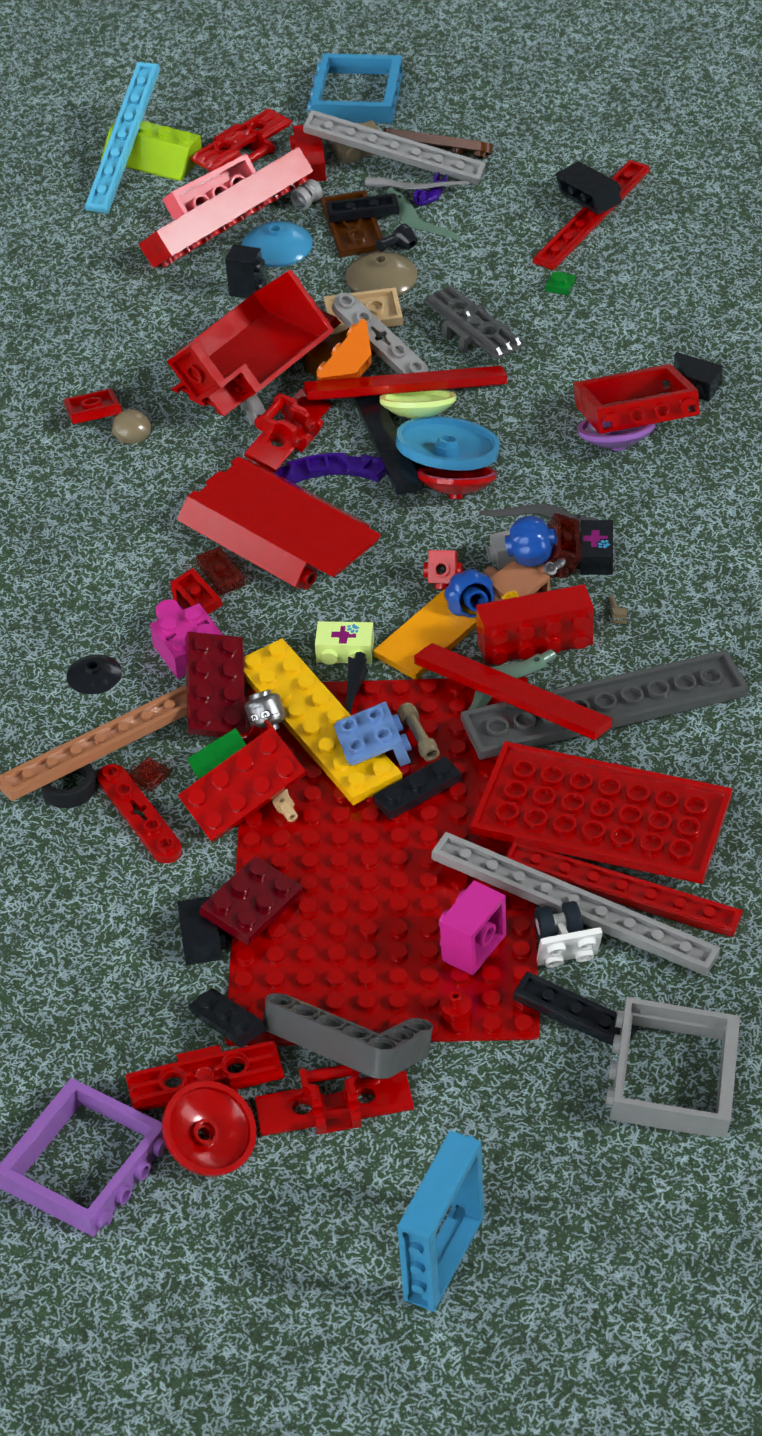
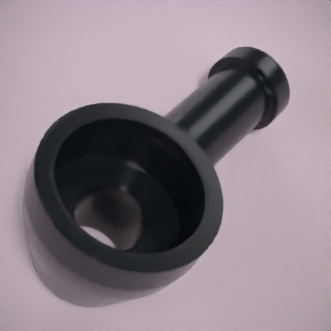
M404 223L399 225L390 237L377 240L375 245L379 252H383L386 248L393 245L409 250L416 246L418 239L411 227Z

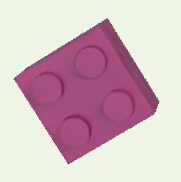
M475 880L466 890L463 889L459 893L454 905L449 910H445L439 919L442 961L471 975L477 972L506 936V899L504 894Z

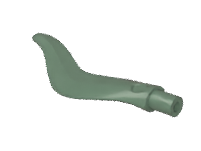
M394 187L387 189V194L396 193L399 214L403 223L419 230L452 238L456 241L461 240L451 230L422 221L409 199L402 192H398Z
M549 649L527 660L492 668L512 677L520 678L546 667L547 663L556 659V654L552 649ZM476 690L469 710L487 706L492 697Z

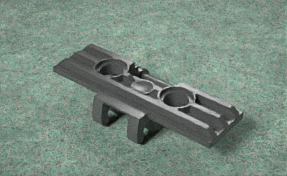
M452 285L424 299L427 305L446 319L443 322L442 336L450 340L452 330L460 336L458 346L459 350L463 353L468 352V344L471 342V345L475 348L480 346L497 360L524 346V342L510 332L509 326L498 322L486 312L482 305H476ZM455 308H461L462 310H461V311H455V310H453V309H455Z

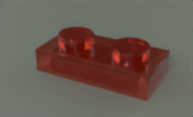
M220 546L196 556L197 565L220 595L245 586L243 575Z

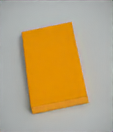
M444 589L373 650V655L412 679H418L428 669L414 664V655L431 643L448 650L453 649L477 627L476 617L469 618L452 614L447 607ZM460 601L462 610L470 614H476V612L470 610Z

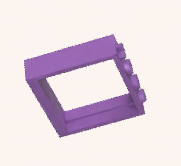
M70 1078L0 1163V1189L94 1237L104 1224L109 1226L113 1212L119 1204L124 1205L128 1202L132 1188L138 1180L143 1181L148 1176L151 1164L157 1156L162 1157L165 1154L164 1147L166 1144L162 1134V1122ZM81 1104L145 1136L88 1209L23 1176Z

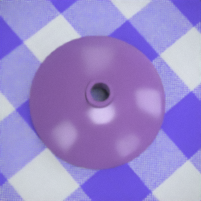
M585 419L578 425V434L585 441L596 446L621 451L651 434L656 427V423L599 434L589 421ZM602 421L603 428L610 427V421Z

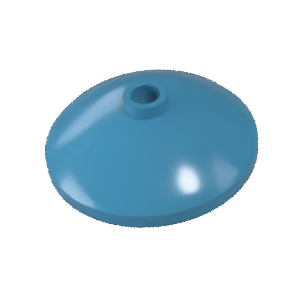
M272 221L261 224L247 233L242 241V246L261 248V256L265 261V267H283L297 263L310 253L313 245L312 237L306 229L287 221Z

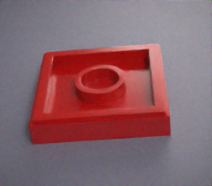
M111 388L63 400L72 424L117 415L122 411L121 405Z

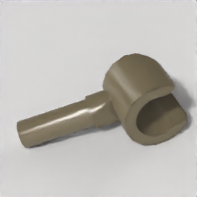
M610 595L608 600L611 605L612 618L627 619V608L619 607L615 597ZM612 620L614 624H627V620Z

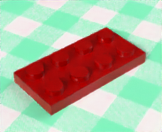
M270 727L177 796L210 841L214 842L306 776L307 772L275 729Z

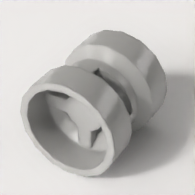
M308 179V181L302 184V187L292 190L290 197L295 206L306 205L302 209L305 211L312 205V202L316 203L323 197V191L319 183L313 179Z

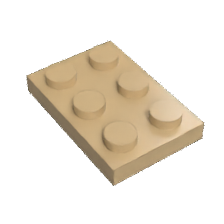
M396 287L349 293L357 298L386 327L403 325V316ZM336 295L324 296L325 311L336 316L332 310ZM339 319L341 324L334 329L335 331L332 334L340 333L349 327Z

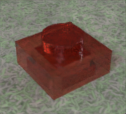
M147 757L129 773V776L136 784L152 792L170 776V770Z

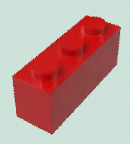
M304 125L293 126L294 135H289L290 149L292 151L299 147L313 169V172L306 177L315 181H326L322 138L304 133Z

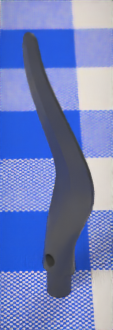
M532 504L506 509L479 511L482 515L492 517L538 514L581 528V520H599L587 517L586 515L573 514L549 504Z

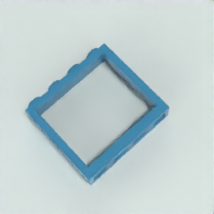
M323 53L321 62L317 63V75H314V87L311 88V100H308L307 110L309 113L311 110L354 123H364L373 120L374 123L392 124L403 74L402 55ZM328 73L389 75L383 102L321 100Z
M451 1130L449 1131L397 1226L403 1299L435 1312L484 1218L481 1141L476 1140L471 1135L465 1136ZM451 1206V1210L447 1218L445 1219L439 1233L436 1236V1232L441 1222L443 1221L449 1207Z

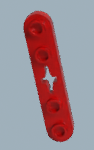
M108 764L100 768L97 773L99 786L154 859L160 863H172L178 860L182 855L180 840L126 770L117 764ZM133 805L140 812L144 811L145 820L138 814H134Z

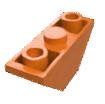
M362 318L358 324L354 323L349 328L346 334L347 338L343 343L338 342L333 348L331 358L327 362L323 361L316 371L317 381L361 377L372 364L367 321Z

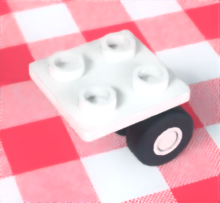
M576 901L562 903V912L556 914L552 913L549 906L535 908L534 922L540 941L536 959L538 966L546 964L547 968L561 966L565 960L575 958L577 962H586L598 954L603 934L602 929L598 927L583 930L582 916Z

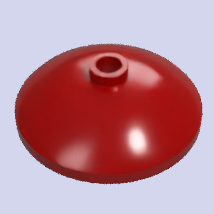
M426 466L418 470V478L433 490L449 494L451 499H463L465 494L478 492L490 485L497 478V472L489 467L455 471Z
M197 1081L182 1087L167 1103L162 1117V1134L170 1154L181 1166L201 1176L218 1177L237 1170L249 1158L256 1142V1123L249 1105L235 1090L214 1081ZM198 1131H202L206 1135V1140L198 1136Z

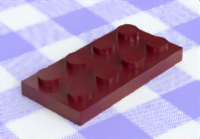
M187 632L185 647L188 734L222 737L235 728L239 734L245 733L242 637Z

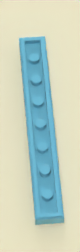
M137 62L85 205L86 211L109 213L159 75V64Z

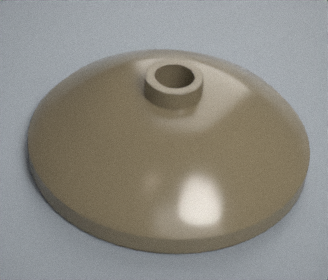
M386 251L373 252L359 257L348 267L345 274L346 283L353 292L396 287L398 296L410 290L418 277L417 268L411 260L403 255Z

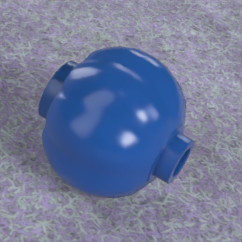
M537 516L519 518L512 524L510 535L505 536L509 557L515 556L517 562L525 567H536L546 562L551 555L553 545L558 543L555 529H549L544 520Z
M466 569L452 576L449 585L445 589L444 596L447 600V607L452 614L474 618L476 614H470L462 610L460 601L470 610L476 612V605L493 602L495 590L489 576L479 573L474 569Z

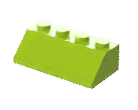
M142 121L125 167L182 181L196 165L190 157L202 149L201 137L188 131ZM115 123L109 128V132H108V136H107V139H106L105 147H104V150H103L102 158H103L104 152H105V150H106V147H107V144H108V141H109V139H110V136H111V133H112V130H113V128H114Z

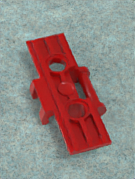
M268 108L241 125L236 123L214 137V142L197 151L190 159L212 172L241 157L240 150L245 146L253 151L247 155L251 163L266 154L271 155L275 152L274 144L268 139L290 126L292 120Z
M302 388L293 398L282 393L277 394L273 399L272 405L263 415L257 416L254 420L255 426L263 432L246 450L244 456L272 472H276L295 449L302 453L318 435L324 423L322 417L332 405L325 400H307ZM280 410H282L281 414L284 415L283 419L285 421H283L282 419L276 421L273 418ZM270 442H278L282 444V446L277 447L272 445Z
M275 1040L223 1052L220 1045L176 1054L177 1062L125 1074L132 1108L138 1111L166 1106L178 1090L197 1081L222 1083L238 1093V1089L284 1078ZM234 1063L244 1066V1069L238 1073H231L227 1070ZM175 1077L182 1080L181 1084L176 1087H167L165 1085V1082L170 1078Z
M345 1065L309 1071L301 1068L299 1069L302 1088L255 1096L261 1136L316 1127L317 1135L362 1127L361 1119L414 1110L406 1071H401L386 1079L370 1076L360 1078L359 1071ZM352 1076L344 1081V1090L337 1093L323 1095L319 1090V1085L309 1084ZM364 1093L375 1097L370 1103H361L357 1098ZM301 1104L311 1107V1110L306 1114L301 1115L294 1112L295 1107Z

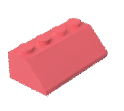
M247 154L178 188L162 200L172 218L176 220L252 175L256 170Z

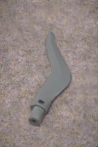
M379 176L377 178L366 177L365 179L366 186L377 188L393 186L405 189H423L470 184L469 181L409 183Z

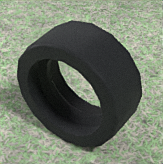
M89 763L71 772V774H79L85 778L75 788L67 790L52 787L51 783L41 787L44 799L50 805L58 808H73L89 801L96 790V780L92 765Z

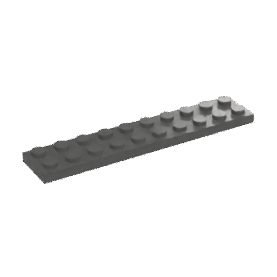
M723 650L548 692L611 717L612 727L610 729L746 697L748 696L749 687L728 651ZM505 702L461 712V722L479 760L498 756L504 741L536 747L582 736Z

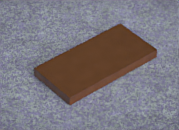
M366 190L320 198V203L339 258L378 251L375 245L376 241L383 240L376 217L329 223L326 202L368 197Z

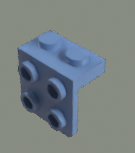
M386 701L337 721L334 724L336 734L349 765H356L392 749L400 767L411 763L407 751L412 749L406 734H399V731L403 730V726L398 714L391 715Z

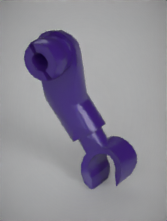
M437 172L433 177V181L447 182V174L439 181L440 174ZM445 186L432 187L428 191L423 189L415 190L413 193L414 203L421 207L437 201L442 192V187Z

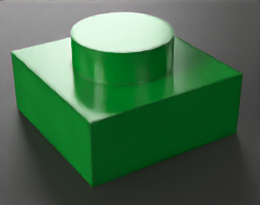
M553 271L545 285V291L569 296L576 282V275Z

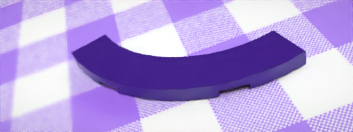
M325 453L298 458L287 462V466L279 468L274 472L294 484L310 478L327 475H351L379 482L387 474L380 458L363 454L361 457L346 456V453Z

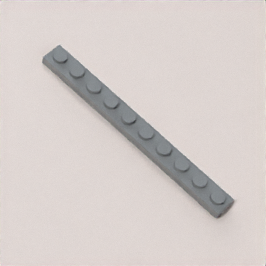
M448 832L444 833L432 850V860L542 907L549 906L556 913L562 912V903L576 901L580 908L583 924L592 928L601 927L603 933L704 976L708 975L719 956L720 947Z

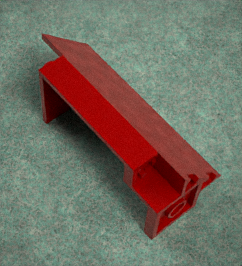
M290 269L254 292L167 361L181 380L170 390L176 393L183 391L189 394L190 400L204 407L209 404L216 408V413L226 416L244 400L258 393L332 334L341 322L336 316L318 308L315 300L301 284L300 279Z

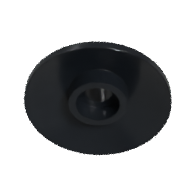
M100 654L88 655L78 659L70 666L67 671V682L77 692L99 694L110 690L119 682L122 669L120 664L112 657Z

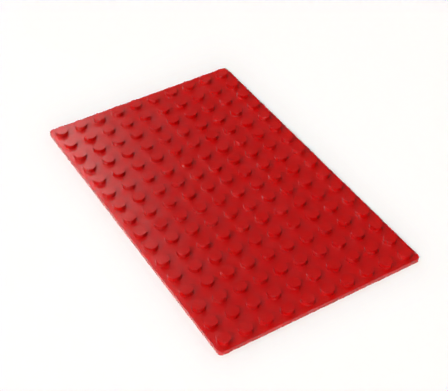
M526 677L517 678L528 683ZM449 678L363 681L354 701L351 716L385 701L391 715L398 714V708L402 704L412 703L419 712V722L428 738L435 740L440 753L436 759L425 761L418 752V742L409 726H405L401 722L403 730L399 731V734H406L412 748L407 751L411 763L400 767L393 749L385 752V754L402 772V779L443 756L462 773L461 782L392 820H389L373 803V796L352 805L282 722L278 723L280 728L276 732L307 772L306 776L288 788L289 796L295 803L293 808L298 817L295 821L288 822L284 814L277 812L271 800L242 821L238 827L236 873L256 856L302 885L303 891L302 895L248 946L232 936L228 998L261 1019L262 1022L264 1019L266 996L280 993L289 995L379 1034L407 1019L420 1018L433 1024L431 1042L536 1040L539 1038V1012L512 1000L515 989L527 971L538 976L536 960L537 938L534 922L535 903L431 859L432 850L445 832L502 856H506L511 845L510 842L470 834L471 822L498 756L479 760L461 722V712L469 710L475 696V689ZM348 681L322 682L345 708ZM250 685L247 687L246 702L250 700V695L256 693ZM492 697L487 706L503 701ZM245 714L246 732H249L252 727L250 726L247 714ZM475 880L505 895L506 936L477 972L471 975L442 961L439 919L445 910H449L454 905L459 893L463 889L466 890ZM452 991H461L470 997L472 1014L468 1020L463 1023L453 1024L442 1018L440 1001L445 994ZM264 1031L245 1046L275 1040L276 1045L297 1044ZM225 1037L228 1046H238Z

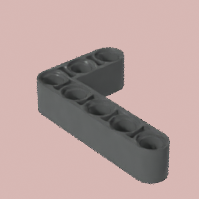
M273 993L266 996L263 1019L265 1031L370 1077L379 1079L390 1078L429 1056L433 1024L427 1020L420 1018L407 1019L379 1034L289 995Z

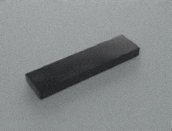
M528 971L513 993L512 1000L613 1046L614 1035H620L621 1028L615 1027L617 1012ZM632 1025L630 1043L634 1038L636 1032L638 1031L639 1026Z

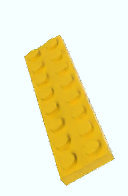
M283 638L243 657L244 676L247 683L256 693L270 689L271 693L280 695L286 713V718L282 723L352 805L373 796L402 779V772L385 753L356 765L348 764L334 724L351 715Z

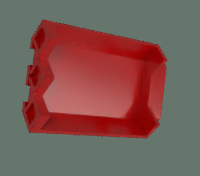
M239 456L231 461L233 466L225 472L219 471L208 479L205 488L199 492L194 490L190 493L176 519L290 585L305 590L310 588L315 582L318 570L332 577L337 576L373 546L381 536L380 533L369 528L370 524L256 462Z

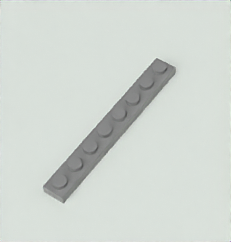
M314 110L310 111L303 126L304 133L428 171L439 172L442 175L447 174L448 177L469 181L474 185L479 184L486 167V163Z

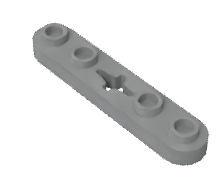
M349 293L336 295L332 305L334 314L349 328L354 323L358 324L362 318L367 321L371 349L397 374L428 372L427 365L357 298ZM376 336H377L378 338L384 337V341H383V340L377 341V340H375V338H376Z

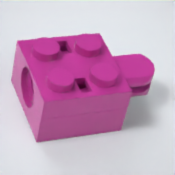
M174 599L164 600L156 606L157 621L150 623L153 646L177 679L186 676L185 637L187 632L223 635L200 603L183 610Z

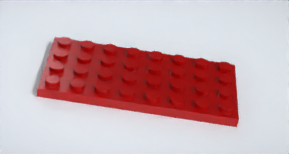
M504 741L471 822L470 834L510 843L516 842L547 851L703 884L732 798L733 788Z

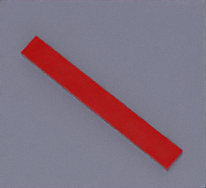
M629 160L611 178L620 185L621 200L650 172V166ZM616 206L599 215L583 207L533 258V264L554 271Z
M502 366L309 381L303 382V390L307 400L313 401L507 384V374Z
M431 643L414 655V664L590 739L596 740L612 727L611 717Z
M516 842L511 843L505 856L609 901L730 937H734L743 914V910Z

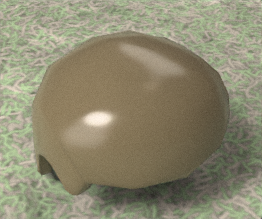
M127 409L121 411L113 420L112 436H115L120 443L136 444L143 442L150 434V421L139 410Z

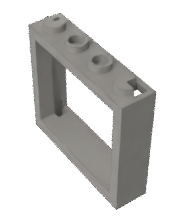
M626 997L624 1011L617 1010L615 1027L621 1028L620 1035H614L612 1053L618 1055L617 1061L611 1060L608 1079L614 1080V1087H608L605 1101V1106L611 1107L609 1120L696 1135L726 1138L732 1115L740 1016ZM632 1025L722 1040L715 1113L623 1098Z

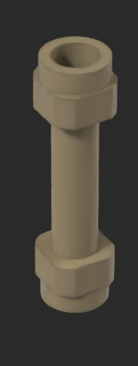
M412 703L402 704L397 712L403 725L409 726L416 738L418 752L425 761L436 759L440 753L435 740L428 738L421 726L419 712Z

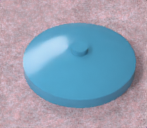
M432 416L412 419L400 425L396 435V447L404 456L419 464L433 468L455 471L475 470L491 465L499 456L500 441L492 431L479 424L458 418Z

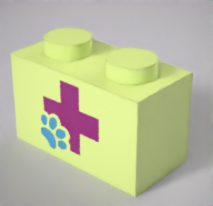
M318 621L315 639L316 663L327 665L348 663V657L354 658L356 652H363L366 654V664H372L374 647L373 622Z

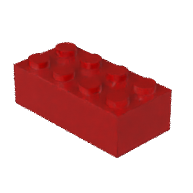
M585 584L476 605L477 643L485 665H501L506 661L517 659L527 660L549 649H552L557 654L563 650L583 649L588 645H593L594 606Z

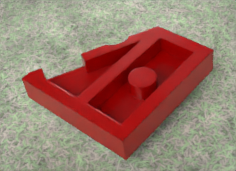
M193 568L170 582L173 599L178 602L183 610L200 603L206 613L210 614L223 605L221 598Z

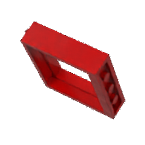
M672 364L573 382L575 405L599 434L700 415L698 389ZM668 380L669 385L663 386V381ZM602 421H610V427L603 428Z

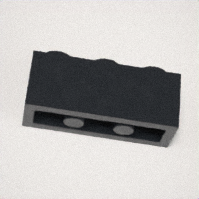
M579 161L556 173L560 192L567 198L598 215L622 203L620 197L621 188L616 180Z

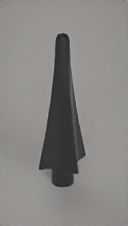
M356 652L354 658L348 657L345 709L349 714H351L356 696L369 671L365 665L367 662L366 654L363 652Z

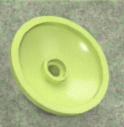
M445 390L383 394L380 396V404L384 408L398 416L411 418V420L438 415L451 407L456 401V394Z

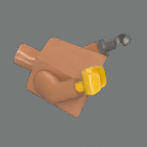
M561 558L554 563L547 562L538 567H525L513 561L500 571L492 566L487 567L483 574L489 576L493 582L495 590L493 602L550 591V576L554 575L557 569L562 568L566 564V560Z

